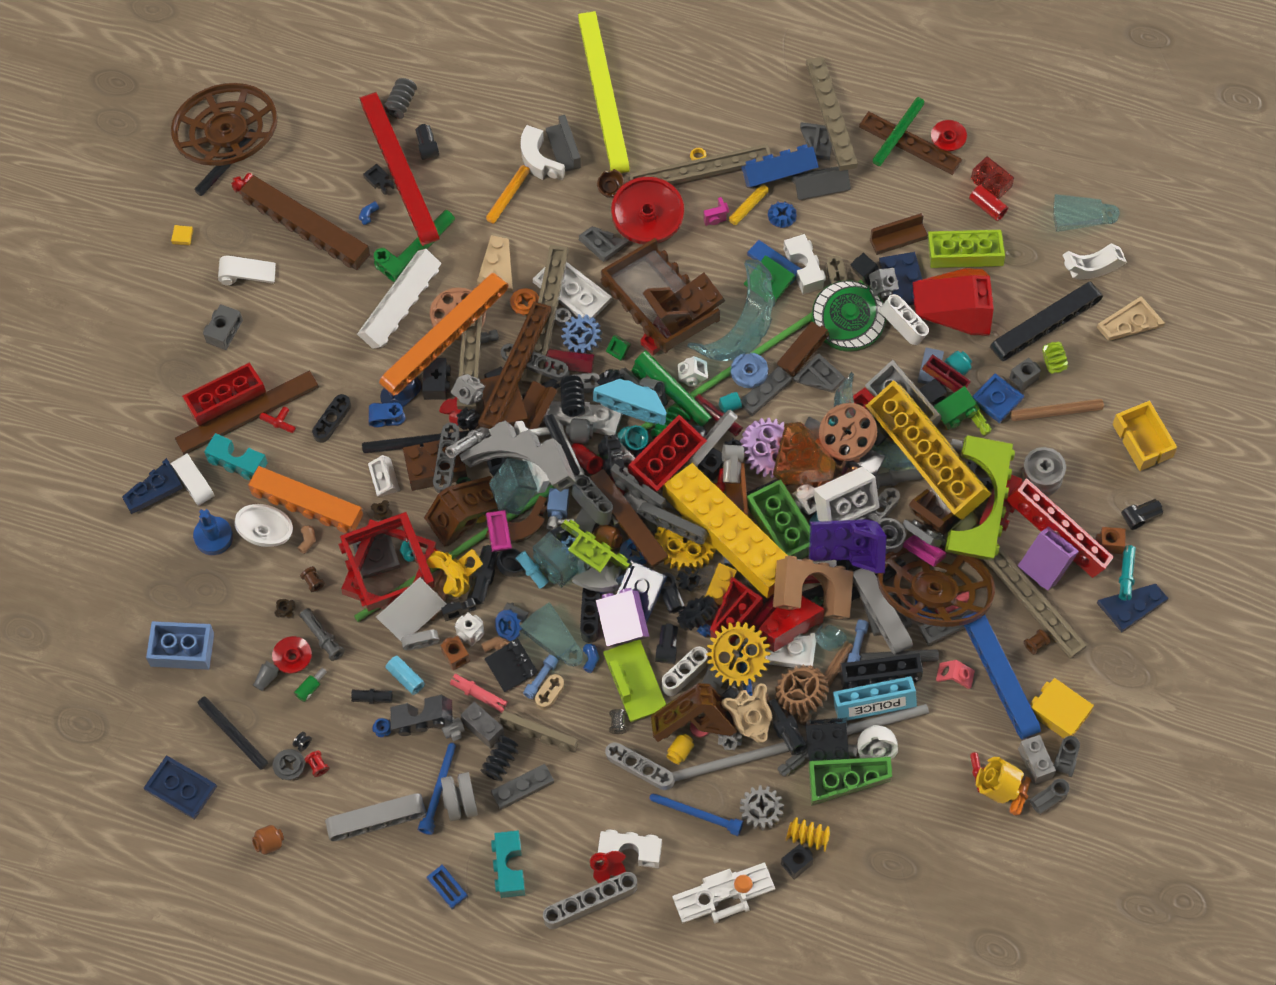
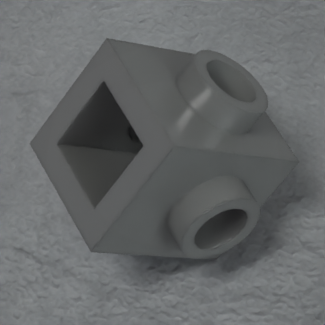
M894 268L878 269L869 274L874 296L881 295L882 298H886L899 289Z

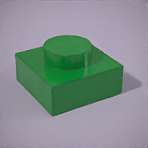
M613 335L606 352L622 361L631 343L618 335Z

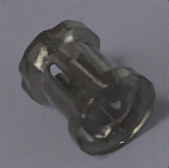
M621 709L609 711L611 717L609 732L612 734L626 733L625 717L627 712Z

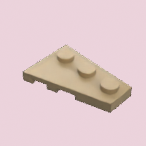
M491 235L477 285L491 273H495L508 283L507 291L513 292L509 239Z
M1141 296L1098 323L1097 329L1110 341L1163 327L1165 322Z

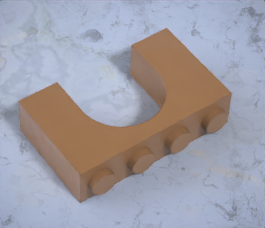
M785 556V559L777 560L773 607L786 610L801 608L802 586L806 577L811 575L823 587L824 617L836 620L850 618L853 571H848L843 566L829 567L830 564L828 563L815 564L810 559L797 560L795 556Z

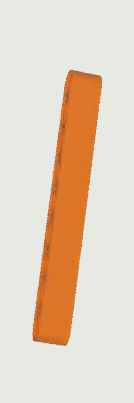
M491 273L380 378L379 384L393 396L399 394L507 291L508 283L497 274Z

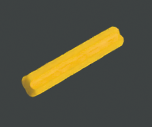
M761 184L729 217V222L737 225L768 193L769 188L765 184Z

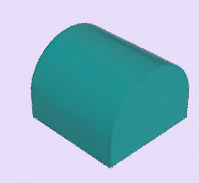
M737 392L719 399L718 405L724 414L728 410L735 411L742 408Z

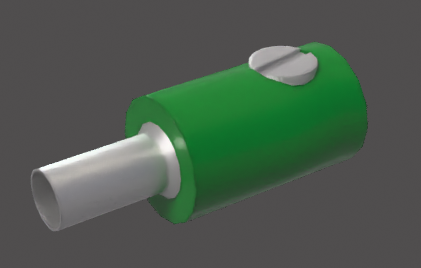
M321 668L314 677L309 675L293 692L295 696L302 702L308 700L321 685L318 681L327 671Z

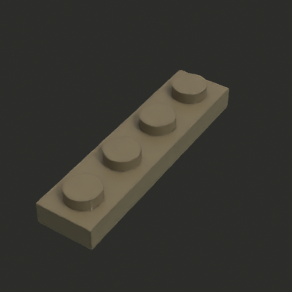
M503 711L500 717L504 728L510 731H514V729L520 731L528 738L536 737L546 745L554 744L565 752H575L578 747V741L574 737Z

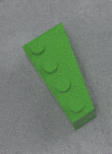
M891 757L809 761L811 806L890 782L892 779Z

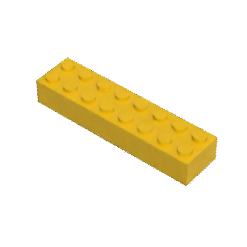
M893 380L866 405L876 420L955 516L963 520L991 495L935 425L896 381Z
M693 463L669 479L663 485L662 496L687 521L704 528L709 534L707 540L767 599L773 595L777 560L785 559V556L788 555Z

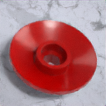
M943 120L933 127L931 139L939 149L955 151L966 143L967 132L959 122Z
M297 636L283 638L275 645L272 652L274 665L280 671L288 674L304 670L309 665L312 657L310 645L307 641ZM292 655L296 656L294 660H290L289 658Z

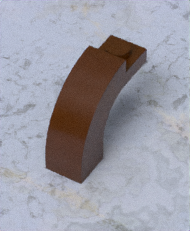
M539 495L532 512L525 520L516 523L507 521L511 544L527 540L540 529L545 519L538 515L543 516L547 507L544 504L546 498ZM487 531V533H486V535H485V536L488 537V538H490V537H489V531Z

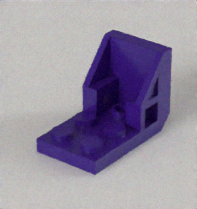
M868 519L810 522V560L849 559L853 566L875 573H885L886 534L878 522Z

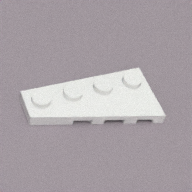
M556 401L551 402L545 416L550 414L557 416L559 422L565 426L570 425L573 418L588 419L590 424H593V432L609 436L617 433L623 415L602 404L590 405V402H585L584 415L569 417L561 411V402Z
M810 633L808 636H801L800 634L792 642L775 652L766 649L767 652L771 653V655L766 656V659L771 662L764 664L795 668V665L801 668L803 664L806 667L813 666L817 633ZM740 638L736 639V645H738ZM748 638L744 640L743 645L747 644ZM750 645V656H753L757 653V647ZM735 650V660H737V658L739 657V651Z

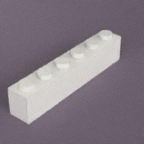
M427 249L417 251L357 335L371 348L385 346L389 340V335L397 330L399 321L408 315V309L418 301V295L428 287L429 280L439 272L438 268L442 263Z

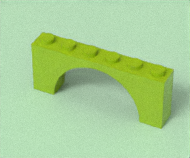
M969 435L964 438L961 457L975 462L988 474L994 488V505L990 515L980 526L965 531L951 530L948 532L945 552L992 560L998 555L999 545L997 544V539L1001 537L1003 528L1000 525L1001 518H1004L1006 510L1003 502L1004 499H1007L1009 492L1006 484L1012 474V469L1009 466L1010 461H1013L1015 456V450H1012L1013 444Z

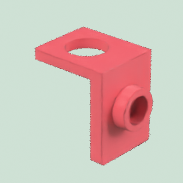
M958 660L942 662L939 664L936 681L941 682L952 679L969 689L972 687L975 670ZM949 666L948 673L943 676V670Z

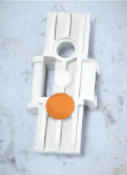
M764 862L737 873H732L730 869L705 877L702 879L703 884L701 886L676 894L672 898L682 924L711 914L713 922L717 923L719 919L741 911H750L746 900L773 891L775 886ZM701 895H708L710 902L707 905L699 902L698 899ZM733 897V899L739 898L741 901L739 904L715 912V907L722 900Z

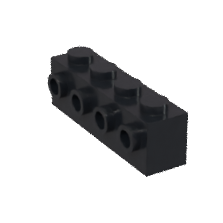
M920 653L841 663L839 673L842 690L910 676L913 683H916L922 678L923 668Z

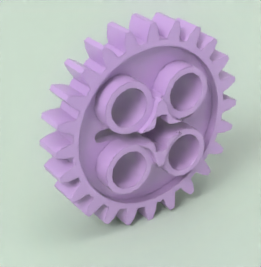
M761 418L758 422L754 421L746 428L740 442L744 446V457L748 458L745 463L752 464L751 470L757 468L756 474L762 471L763 477L770 474L771 478L775 475L779 478L783 474H788L795 467L794 465L798 463L797 458L801 454L797 451L801 447L795 445L799 439H793L796 433H789L790 426L784 428V422L779 425L777 419L771 423L770 418H767L765 422Z

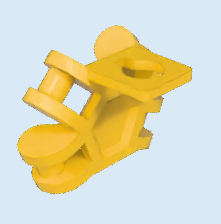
M474 549L468 551L459 560L456 558L452 560V556L448 552L435 551L426 561L428 567L444 570L447 580L443 591L448 595L452 594L456 598L468 592L469 577L483 565ZM470 556L475 559L474 567L466 568L467 559Z

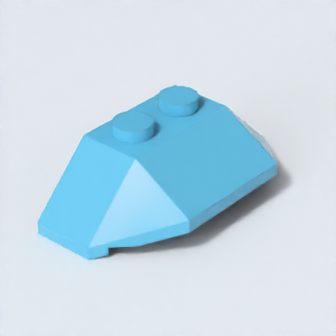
M617 379L595 387L593 391V401L600 402L603 406L613 411L648 423L665 425L667 412L656 391L649 387L636 385L629 380Z

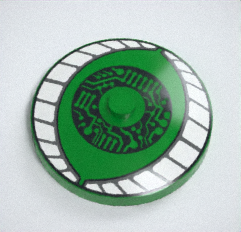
M849 280L838 281L825 287L816 297L811 313L812 322L819 327L822 325L828 329L829 336L824 342L832 348L847 352L860 351L874 344L882 334L886 323V318L881 313V306L883 305L881 298L874 296L869 286Z

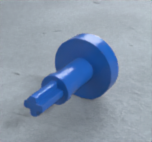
M201 509L199 511V523L193 532L194 542L202 553L219 555L231 546L233 541L232 529L225 519L211 515L208 509L205 511Z

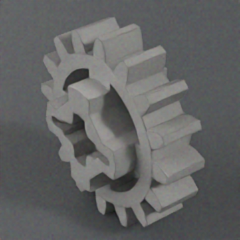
M759 785L757 791L752 787L751 794L745 792L744 797L746 799H741L740 804L744 805L740 806V812H744L741 817L742 820L748 819L746 825L749 826L753 823L755 830L758 826L765 830L766 825L771 829L773 828L772 822L778 824V817L783 816L781 810L784 809V804L780 803L782 797H776V790L772 793L769 792V786L762 790V786ZM757 797L754 802H750L753 798ZM760 801L762 802L764 808L763 814L759 807ZM769 814H773L770 818L766 819Z

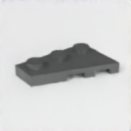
M617 464L613 465L610 470L615 485L618 488L629 490L630 494L638 500L642 498L647 503L660 509L665 508L667 505L665 498L644 484L642 486L638 485L639 482L631 474L625 476L620 472V467Z

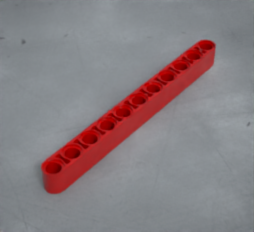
M377 92L359 97L364 113L422 246L440 240L435 224Z

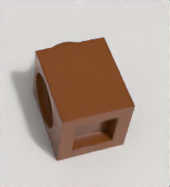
M1102 527L1100 534H1096V541L1109 553L1122 554L1125 548L1126 529ZM1107 538H1110V539H1112L1114 542H1113V543L1108 542L1106 539H1107Z
M458 635L454 638L449 637L445 639L440 645L442 653L453 671L470 662L469 654ZM453 649L459 650V652L456 654L450 653V651Z

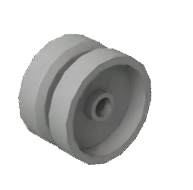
M1041 447L1030 451L1025 457L1020 476L1022 482L1027 478L1046 496L1054 494L1061 487L1065 475V460L1059 452L1051 448Z
M469 772L458 775L459 787H455L453 777L441 778L445 809L448 810L450 822L461 819L460 806H464L465 815L468 818L478 815Z

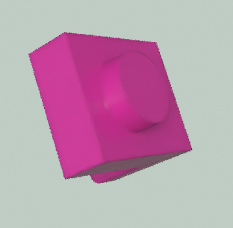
M722 197L718 198V207L704 210L703 220L705 226L717 225L720 222L726 221L729 208L727 203L723 202Z

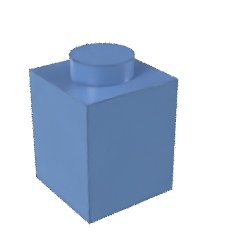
M549 488L548 517L567 518L569 489H564L560 492L556 488Z

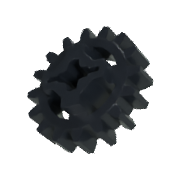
M702 595L701 598H695L694 601L690 600L686 603L687 606H685L684 610L678 613L677 622L685 631L688 629L691 631L694 627L699 628L700 625H705L708 622L707 620L712 619L711 615L716 614L717 603L709 595L706 597Z

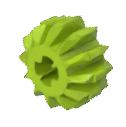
M1058 341L1044 345L1042 353L1048 371L1053 374L1067 370L1068 362L1062 344Z

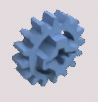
M578 314V319L572 316L571 323L565 322L568 327L562 328V331L565 333L561 335L562 339L565 340L563 344L566 347L568 346L570 352L574 350V352L580 353L581 351L586 354V350H589L592 353L593 346L599 347L596 342L602 341L598 336L602 334V331L599 329L601 326L599 323H595L596 320L593 317L589 320L587 314L584 318ZM585 324L590 325L592 329L590 327L586 328ZM572 341H574V342L577 341L578 344H579V346L573 344Z

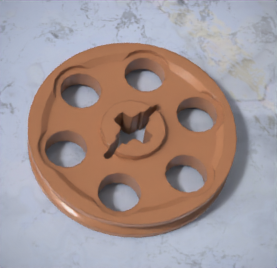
M451 288L440 293L434 299L430 308V318L433 327L462 301L461 299L464 296L470 294L472 290ZM446 297H451L453 302L446 304L443 300ZM439 311L445 314L442 318H436L434 315ZM486 311L482 314V327L485 323ZM462 334L456 340H461Z
M844 403L832 408L822 419L819 428V438L823 448L832 457L842 461H853L866 455L873 447L877 437V425L874 417L867 409L855 403ZM849 409H855L856 411L855 416L852 418H847L846 416ZM832 417H838V423L835 426L829 425V420ZM869 419L870 426L866 429L861 428V422ZM846 429H848V430H850L852 433L849 435V434H846L844 431H845ZM834 435L835 442L828 445L826 443L827 437ZM861 438H867V445L865 447L858 446V441ZM844 446L850 447V452L847 455H841L840 451Z

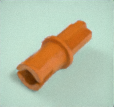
M1027 776L1025 781L1023 778L1021 779L1018 789L1019 795L1015 800H1012L1009 812L1015 816L1021 814L1024 802L1028 799L1027 792L1032 780Z

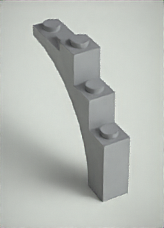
M507 421L497 423L493 428L489 429L491 434L489 438L483 439L480 443L468 448L459 455L461 461L470 468L494 458L513 457L530 461L538 465L545 472L552 486L560 492L577 483L561 444L552 438L546 440L541 445L537 435L529 429L519 433L517 436L514 427Z

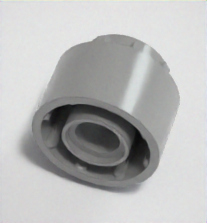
M892 518L879 520L878 524L886 536L892 537V539H886V554L893 551L894 553L899 552L906 536L904 526L898 520Z

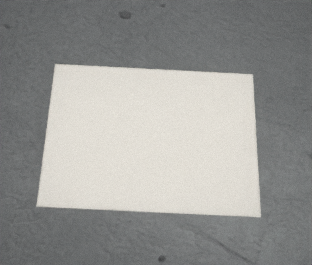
M419 578L378 614L376 618L401 641L402 637L418 631L446 603Z

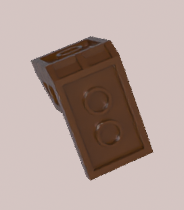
M705 272L676 293L670 287L648 288L642 292L671 335L697 321L725 302V299Z
M491 476L445 488L437 495L424 519L445 547L451 545L474 527L479 517L485 516L486 513L509 509L511 503Z
M933 488L923 491L908 505L915 516L943 535L958 519Z
M705 683L696 684L651 715L653 738L657 742L668 738L674 731L686 726L689 721L702 732L732 736L737 732V729L729 711L722 707L720 695L710 684ZM701 713H705V716L699 717L698 715Z

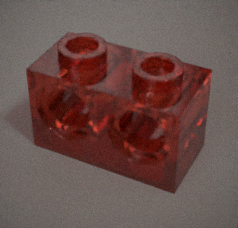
M988 156L972 169L971 179L977 186L982 185L998 199L1013 186L1014 177Z

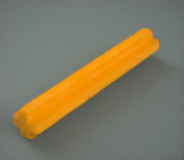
M522 165L487 214L486 220L494 224L530 173L528 167Z

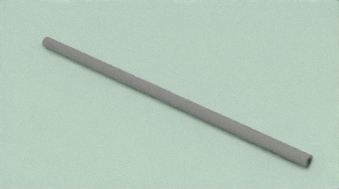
M924 704L849 724L847 735L862 732L873 725L884 726L929 714L928 706ZM805 736L803 739L807 744V736ZM782 742L674 771L672 774L676 782L788 752L789 750L786 744ZM668 777L666 779L661 778L662 783L664 781L668 782L669 779Z

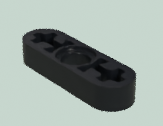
M337 395L313 427V437L317 442H326L350 410L351 402L347 395ZM345 401L346 405H341L339 408V402L343 403ZM329 415L337 416L334 422L326 420ZM324 430L325 434H320L319 436L318 431L322 432Z

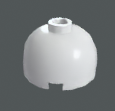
M873 725L862 731L858 738L857 749L860 758L891 757L892 759L898 753V743L890 729L884 726Z

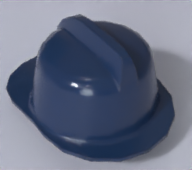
M416 377L395 396L383 388L380 395L381 403L395 402L404 407L420 392V380Z

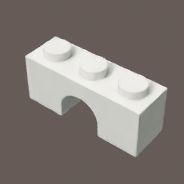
M805 234L784 240L783 250L787 259L792 263H802L806 266L803 269L797 270L796 276L802 294L823 289L826 276L824 271L819 268L817 255H814L812 252L813 246L811 241L807 240Z
M615 830L601 831L598 853L606 854L611 851L622 852L625 849H633L639 855L638 866L659 868L662 839L655 835L638 836L637 833L633 832L620 834Z

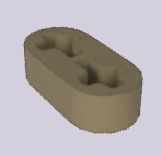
M838 256L828 258L826 270L830 284L838 282L836 281V276H839L840 281H846L847 275L842 259ZM832 263L838 265L837 270L834 269Z

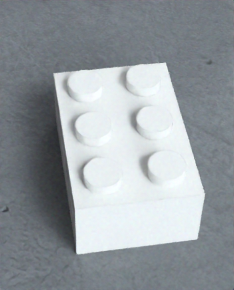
M863 466L813 489L819 521L854 520L880 508L876 478Z

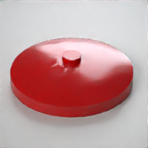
M639 177L628 181L616 192L611 206L612 221L618 232L626 239L644 245L656 238L658 244L668 240L679 230L684 218V203L678 190L669 182L656 177Z

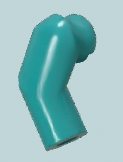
M403 541L400 553L406 561L413 562L415 558L408 542Z

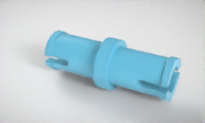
M523 551L516 557V560L525 569V574L532 578L539 589L549 582L540 571V566L532 561L526 551Z

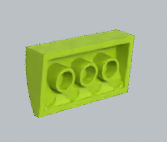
M1001 230L928 231L930 268L1004 266L1005 251Z

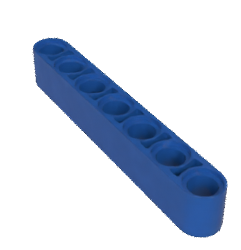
M976 612L964 616L962 619L973 616ZM984 614L974 622L965 624L964 627L1020 739L1023 740L1041 732L1040 724L986 615Z

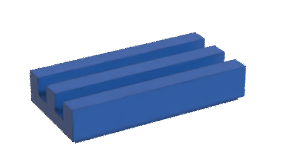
M443 864L426 877L451 909L468 897ZM441 871L461 894L459 897L440 876L439 873ZM433 877H436L439 880V882L444 886L448 893L453 897L454 901H451L448 898V896L443 892L439 885L434 881Z

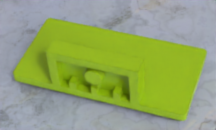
M570 519L569 522L565 520L562 523L561 527L576 537L568 551L599 573L608 561H611L618 567L620 566L622 570H626L630 565L627 563L628 559L620 553L616 555L611 551L612 548L604 542L600 544L594 540L596 537L592 533L581 531L579 525Z
M641 640L629 642L603 652L630 722L651 716L666 705Z

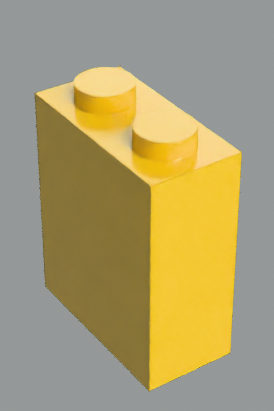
M1056 678L1050 683L1047 681L1041 689L1043 693L1040 697L1035 696L1030 703L1037 720L1063 739L1067 736H1074L1094 707L1093 704Z

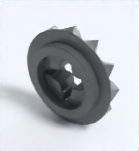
M286 749L279 752L273 760V770L282 780L291 781L294 778H299V775L304 772V758L300 752L294 749ZM285 759L289 763L294 762L292 764L293 771L289 768L284 769L286 767Z

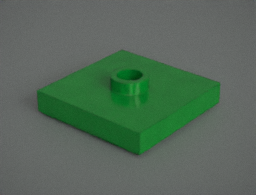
M765 255L744 282V286L774 306L793 281L795 275Z

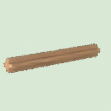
M1102 399L1017 409L1011 411L1010 417L1012 421L1097 411L1103 409L1104 403Z
M847 641L843 642L824 673L829 687L840 671L841 663L846 661L853 649V645ZM811 710L809 715L804 712L802 717L798 716L797 721L805 726L807 720H810L815 711Z

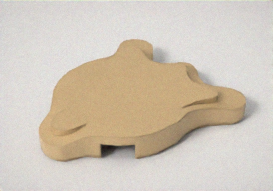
M762 683L756 685L752 696H749L748 692L743 690L739 692L735 699L725 698L721 703L722 707L731 714L733 723L739 733L752 738L757 743H763L767 740L770 721H772V713L766 702L767 686Z

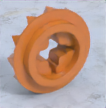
M519 289L511 296V308L516 314L519 313L524 316L529 313L533 302H538L539 296L531 289ZM522 298L528 302V307L522 304Z

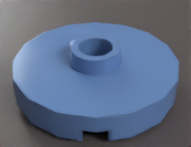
M756 353L740 354L731 364V376L736 384L741 387H758L768 377L767 362Z

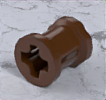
M314 566L305 569L300 575L301 579L305 580L311 592H316L325 585L324 580L320 579L316 573Z
M1041 629L1037 630L1036 634L1030 639L1024 640L1026 649L1033 655L1042 646L1050 644L1049 637Z

